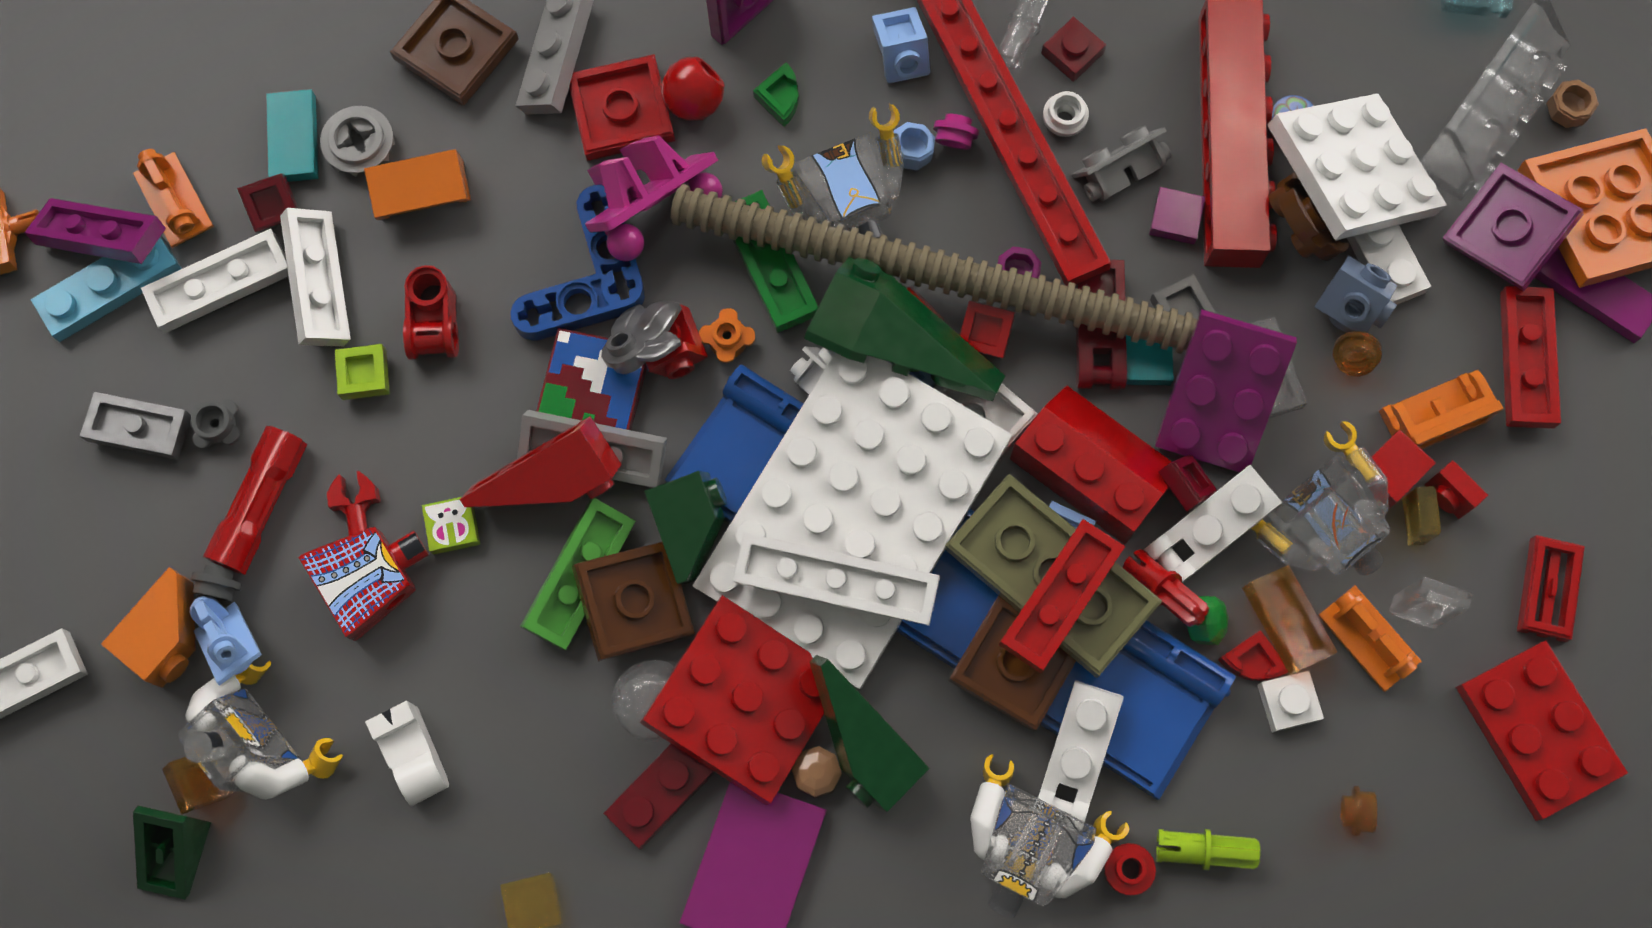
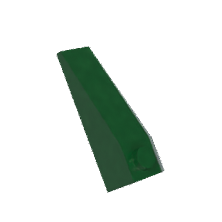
M848 257L837 270L804 336V339L847 359L865 363L867 355L891 362V369L894 373L908 376L909 372H926L931 374L932 380L939 386L989 401L994 400L1005 378V375L893 276L882 272L876 263L867 259Z

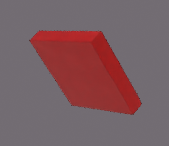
M655 54L573 72L569 87L587 161L620 154V150L625 146L647 137L659 135L666 143L675 141L669 111L661 93L662 83Z

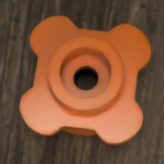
M731 308L721 310L716 321L711 325L702 326L699 331L702 343L709 344L717 359L722 363L734 361L735 357L739 356L746 346H751L755 341V331L753 328L745 327L738 320V313ZM730 332L732 336L730 339H724L723 334Z

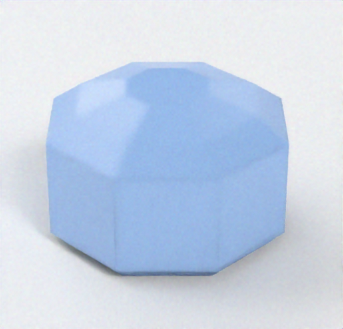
M906 122L894 130L893 139L897 163L900 168L919 170L931 162L934 153L935 136L925 125Z

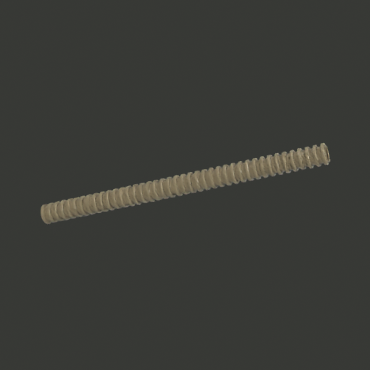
M682 184L677 189L672 202L670 217L673 225L680 226L684 222L688 229H695L696 226H699L701 232L708 233L711 229L714 230L716 236L720 237L727 233L731 240H736L738 236L743 237L744 243L750 244L754 240L757 241V246L765 247L766 244H770L771 249L779 251L780 247L785 248L786 254L790 255L794 251H798L802 258L813 255L814 261L821 262L825 258L828 259V264L836 265L837 262L843 264L848 257L867 259L876 263L882 272L893 277H900V283L906 284L908 280L914 281V286L921 287L923 283L929 285L928 289L935 291L936 287L943 288V294L947 295L950 294V291L958 292L957 297L964 298L966 294L972 296V301L978 302L979 298L986 299V304L990 306L993 305V302L1001 303L1000 307L1002 309H1007L1008 305L1015 307V312L1018 313L1025 309L1030 311V316L1036 317L1037 313L1044 314L1045 320H1051L1052 316L1059 318L1058 322L1061 324H1065L1066 320L1073 322V327L1079 328L1081 324L1088 325L1087 330L1092 332L1095 328H1100L1104 335H1109L1110 331L1117 333V338L1123 339L1125 335L1131 336V341L1136 343L1139 339L1146 340L1145 344L1151 347L1154 342L1159 343L1160 349L1167 350L1169 346L1174 347L1175 353L1182 354L1183 350L1187 351L1197 319L1193 318V313L1186 311L1184 316L1179 315L1178 309L1171 308L1168 312L1163 310V305L1156 304L1155 308L1148 307L1149 302L1143 300L1140 304H1136L1132 297H1127L1124 301L1120 300L1119 294L1112 293L1111 297L1104 296V290L1098 289L1097 293L1090 292V287L1083 286L1081 290L1075 288V283L1069 282L1068 286L1061 285V280L1057 278L1053 282L1046 281L1045 275H1040L1039 279L1031 277L1032 272L1025 271L1024 275L1017 273V268L1011 267L1010 271L1002 270L1003 265L996 264L994 268L988 266V261L982 260L981 264L974 263V258L970 256L966 260L959 259L960 255L958 253H953L952 257L945 255V250L942 249L935 253L931 252L930 246L924 245L923 249L916 248V243L910 242L908 246L903 245L902 239L898 238L891 242L888 241V236L881 234L880 238L873 237L874 233L871 231H867L864 235L859 233V228L852 227L851 231L845 230V225L838 224L837 227H832L831 221L827 220L820 224L817 223V218L812 216L808 220H804L800 213L789 216L788 210L781 209L777 213L774 212V207L767 205L765 209H761L760 203L752 202L751 206L746 205V200L740 198L737 202H733L732 197L729 195H724L721 199L718 198L717 192L710 191L706 195L703 189L696 188L694 191H690L689 185Z

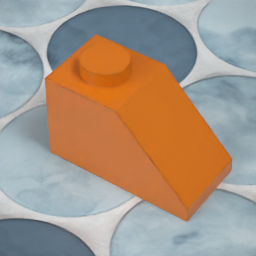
M169 567L101 645L148 683L163 688L166 683L175 681L186 670L189 664L188 658L196 650L195 621L190 615V606L194 601V593H192L194 588L193 582Z

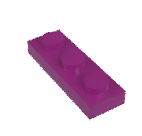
M50 198L24 233L35 245L142 264L166 228L157 216Z

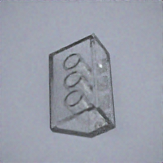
M1534 0L1421 160V164L1435 185L1460 201L1472 187L1477 190L1481 189L1497 168L1490 163L1495 154L1498 153L1504 157L1521 134L1513 129L1517 122L1522 119L1527 123L1544 101L1542 97L1537 95L1542 86L1544 85L1551 89L1567 67L1560 60L1571 44L1550 0Z

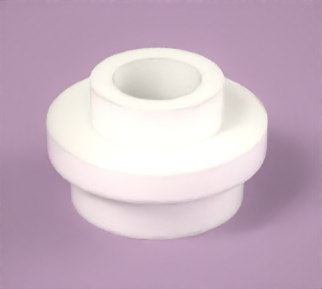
M1070 91L1060 92L1049 98L1043 110L1045 126L1052 133L1062 137H1070L1080 133L1085 128L1089 117V110L1085 101L1078 94ZM1067 112L1072 115L1073 119L1063 120L1057 114Z

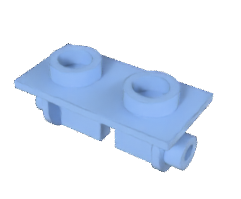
M205 595L199 596L193 601L190 606V615L199 626L194 630V634L212 674L220 686L232 676L245 671L262 654L235 602L224 608L217 599Z

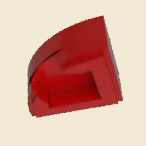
M1261 630L1218 659L1228 671L1238 677L1251 681H1268L1281 677L1291 671Z

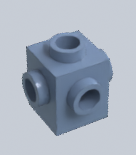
M1348 255L1314 307L1330 316L1331 323L1338 329L1346 333L1355 332L1364 337L1373 324L1381 328L1394 311L1397 304L1390 299L1397 285L1390 281V275L1382 268L1370 263L1363 265Z

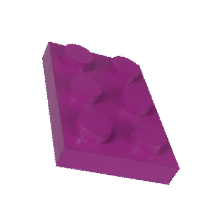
M1201 309L1155 440V447L1184 456L1190 454L1195 459L1237 472H1241L1248 465H1252L1297 344L1296 337Z

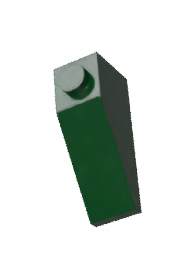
M816 655L810 661V666L840 768L852 780L846 788L864 807L868 808L873 803L888 812L930 768L829 659Z

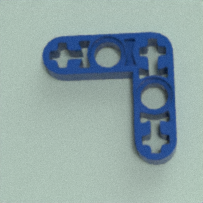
M592 185L585 188L577 199V211L596 274L519 297L513 303L510 313L511 320L518 334L523 338L532 341L542 340L555 336L558 328L571 331L620 317L629 308L643 304L645 289L636 259L621 261L616 258L610 260L602 258L598 254V249L607 240L605 231L591 233L585 225L586 222L596 216L595 212L592 211L593 202L601 200L603 206H605L604 211L609 208L603 185ZM621 270L627 287L632 288L629 290L630 297L621 300L618 294H614L618 288L613 273ZM582 293L591 298L590 308L582 314L575 315L566 310V302L574 294ZM556 301V306L562 319H555L550 302ZM531 308H536L537 312L542 314L538 317L539 324L535 326H530L528 320H525L528 318L527 310Z

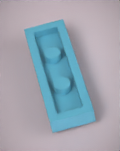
M161 235L142 264L102 257L35 296L31 301L51 336L61 342L143 293L141 287L182 268Z

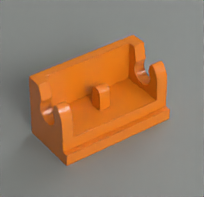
M452 149L364 168L374 218L376 220H383L402 213L454 202L471 201L464 162L457 150Z
M1475 370L1393 405L1385 406L1379 413L1391 436L1400 429L1419 448L1425 449L1487 423L1504 408L1500 400L1497 401L1482 373Z

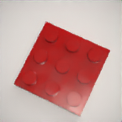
M722 595L640 721V724L763 804L769 805L824 715L810 666V661L813 657L810 652Z

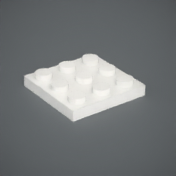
M1379 94L1278 113L1267 125L1335 241L1436 216L1447 206L1434 181L1427 174L1413 151L1412 145L1403 135L1390 114L1389 108L1382 101Z

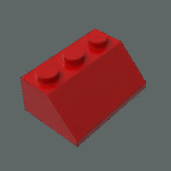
M1068 385L1042 408L1016 441L1010 456L1011 461L1081 513L1095 520L1096 524L1125 545L1169 488L1159 471L1172 461Z

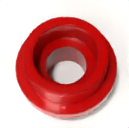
M1125 843L1113 849L1104 865V874L1108 884L1115 891L1123 895L1132 896L1145 892L1152 885L1156 875V866L1153 857L1145 848L1137 844ZM1127 859L1134 860L1139 866V874L1135 879L1127 878L1122 872V864Z

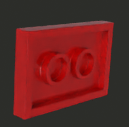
M1546 640L1455 687L1535 821L1551 816L1628 774Z

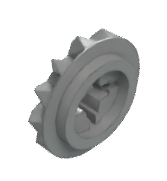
M351 106L338 111L326 122L320 137V147L325 159L337 172H348L355 177L358 173L365 172L364 168L377 166L383 161H389V152L391 147L395 145L392 126L388 119L378 110L367 106ZM354 129L363 139L367 138L364 141L366 146L364 148L365 152L361 153L354 146H351L353 144L351 138L353 135L350 130Z

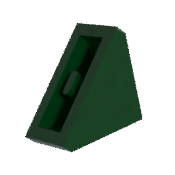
M137 806L133 811L137 889L186 900L193 885L211 822Z

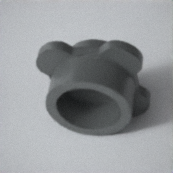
M225 399L221 403L207 401L195 405L190 413L191 426L195 431L192 436L193 443L201 449H207L214 443L235 444L241 435L240 430L236 428L235 416L239 412L238 405L230 399ZM218 420L219 426L212 428V422Z

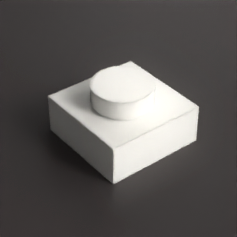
M1309 671L1264 681L1257 685L1272 733L1324 719Z

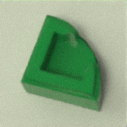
M787 62L753 90L754 98L783 127L793 118L799 100L796 76Z

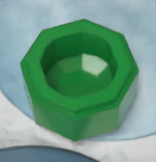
M1198 596L1207 603L1209 612L1205 616L1203 623L1199 626H1187L1189 636L1192 641L1199 645H1219L1228 630L1229 617L1226 606L1222 600L1215 596Z

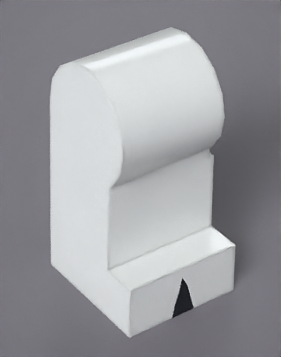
M406 700L365 721L373 740L377 741L388 767L392 769L402 795L410 806H414L449 787L447 775L417 706Z

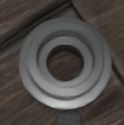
M205 565L203 573L192 572L191 580L195 581L192 593L201 596H211L215 599L232 602L235 591L241 590L242 583L233 580L234 571L211 565Z

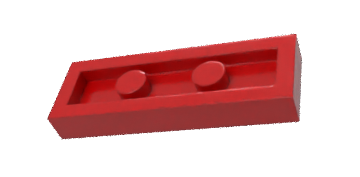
M1506 286L1500 292L1506 427L1555 429L1561 424L1554 288L1527 287L1525 291H1522L1516 286Z
M1082 519L1000 641L999 646L1039 673H1042L1126 546Z

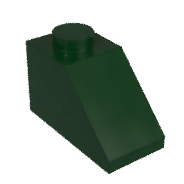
M696 471L644 491L677 584L696 581L725 519L721 508L727 505L723 487L717 477L711 479L710 474L704 471Z

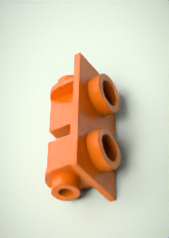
M146 149L138 154V170L133 172V175L154 215L165 226L166 229L163 233L172 248L214 227L175 152L164 157L162 154L156 153L154 149Z
M1356 585L1318 615L1383 692H1386L1400 679H1404L1417 669V665L1422 662Z

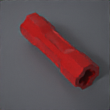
M274 426L265 427L251 456V466L225 519L218 524L203 555L204 558L221 567L246 575L261 543V533L286 481L293 476L307 447L303 439Z

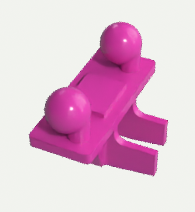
M659 135L643 138L625 146L620 150L624 158L605 160L587 170L595 185L604 186L609 208L586 222L585 225L589 232L605 231L607 235V248L614 258L621 261L634 260L641 254L644 248V237L637 227L631 224H622L635 214L647 211L675 193L683 183L689 185L690 191L701 188L706 195L713 191L718 193V198L722 197V185L719 179L711 173L702 172L718 161L715 153L695 154L683 159ZM635 170H643L650 182L643 185Z

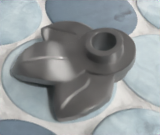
M659 301L649 305L647 308L639 304L623 312L612 326L611 336L602 349L601 357L609 368H613L617 373L627 374L636 371L645 362L659 360L681 345L680 339L668 331L682 310L680 304L671 301Z

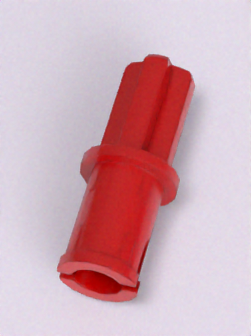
M1143 549L1133 552L1134 556L1141 561L1140 564L1131 556L1126 559L1123 569L1162 600L1159 606L1163 605L1189 627L1193 625L1199 626L1203 623L1205 616L1209 612V607L1206 602L1182 583V577L1176 571L1168 572Z

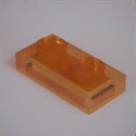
M1289 565L1251 581L1242 587L1290 676L1338 652Z

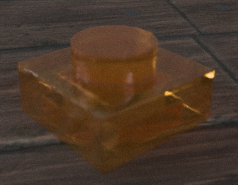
M216 748L198 752L204 760L205 758L211 760V757L214 759L219 757ZM192 755L171 761L162 769L181 815L225 800L235 792L222 762L216 760V763L210 761V764L207 763L216 776V779L210 780Z

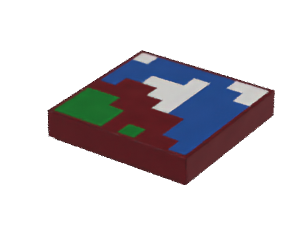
M558 328L536 411L582 421L591 416L597 424L632 430L647 370L646 362L634 372L627 374L617 373L613 368H609L601 357L602 349L608 338Z

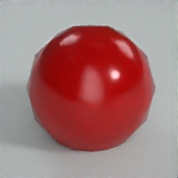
M684 57L669 66L662 80L661 93L667 108L678 118L689 121L703 120L717 111L724 96L725 84L716 71L699 57Z

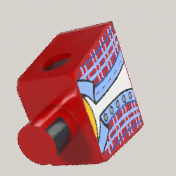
M370 527L308 551L298 558L345 637L356 641L414 593L416 588L405 569L429 556V553L414 530L389 544L379 529Z

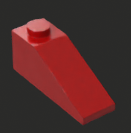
M591 416L475 483L459 500L464 507L572 502L584 494L593 499L615 484L612 478L622 464Z

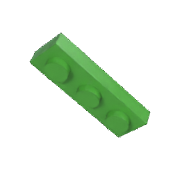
M596 498L590 499L520 627L552 645L566 650L585 616L572 566L580 562L619 553L636 521Z

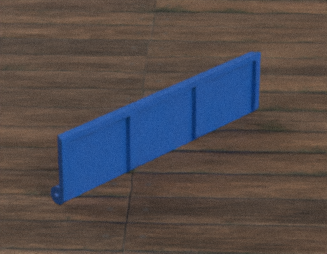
M741 364L729 376L723 389V398L667 475L665 482H670L696 471L708 472L711 479L717 477L723 487L727 500V505L721 507L725 516L724 520L731 524L804 403ZM969 509L957 531L975 512L974 510ZM945 550L931 572L932 574L940 575L930 626L902 620L896 631L955 669L997 599L998 594ZM1146 620L1098 678L1094 677L1076 661L1040 725L1058 736L1075 680L1124 696L1103 765L1154 799L1159 800L1214 708L1220 704L1224 697L1230 695V687L1236 676Z

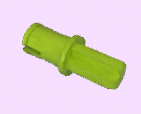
M1158 829L1157 842H1159V845L1177 846V848L1156 846V861L1160 863L1202 865L1203 870H1209L1210 866L1255 869L1260 863V843L1255 838L1211 835L1210 829H1204L1203 834L1164 831V829Z

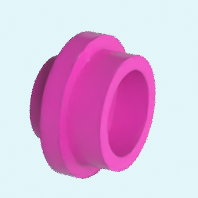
M946 114L945 119L936 120L933 130L937 132L935 141L938 144L964 150L971 149L972 141L978 138L979 130L971 126V118L958 114Z

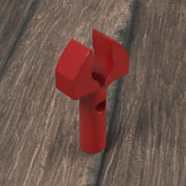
M357 471L360 491L354 499V504L346 497L345 478L340 474L337 475L327 491L328 507L332 511L341 510L346 514L349 535L367 529L366 512L371 504L380 503L379 489L360 471Z

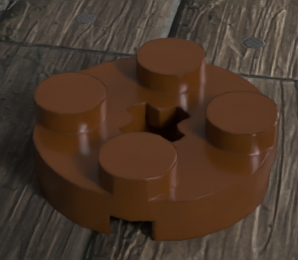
M1295 172L1278 182L1277 189L1269 194V202L1275 212L1285 218L1294 233L1291 234V241L1301 256L1308 258L1314 254L1322 260L1329 261L1349 248V242L1341 243V240L1335 241Z

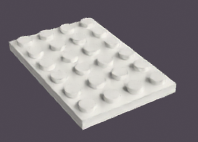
M835 353L697 577L693 587L716 601L722 595L810 652L813 658L818 655L829 659L852 685L861 689L902 620L733 582L743 533L931 573L945 551V545L954 536L1013 438V434L910 374L905 376L892 372V364L888 361L867 355L865 363H860Z

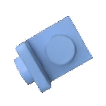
M916 7L872 16L873 30L883 56L884 73L887 82L894 83L929 75L928 38Z

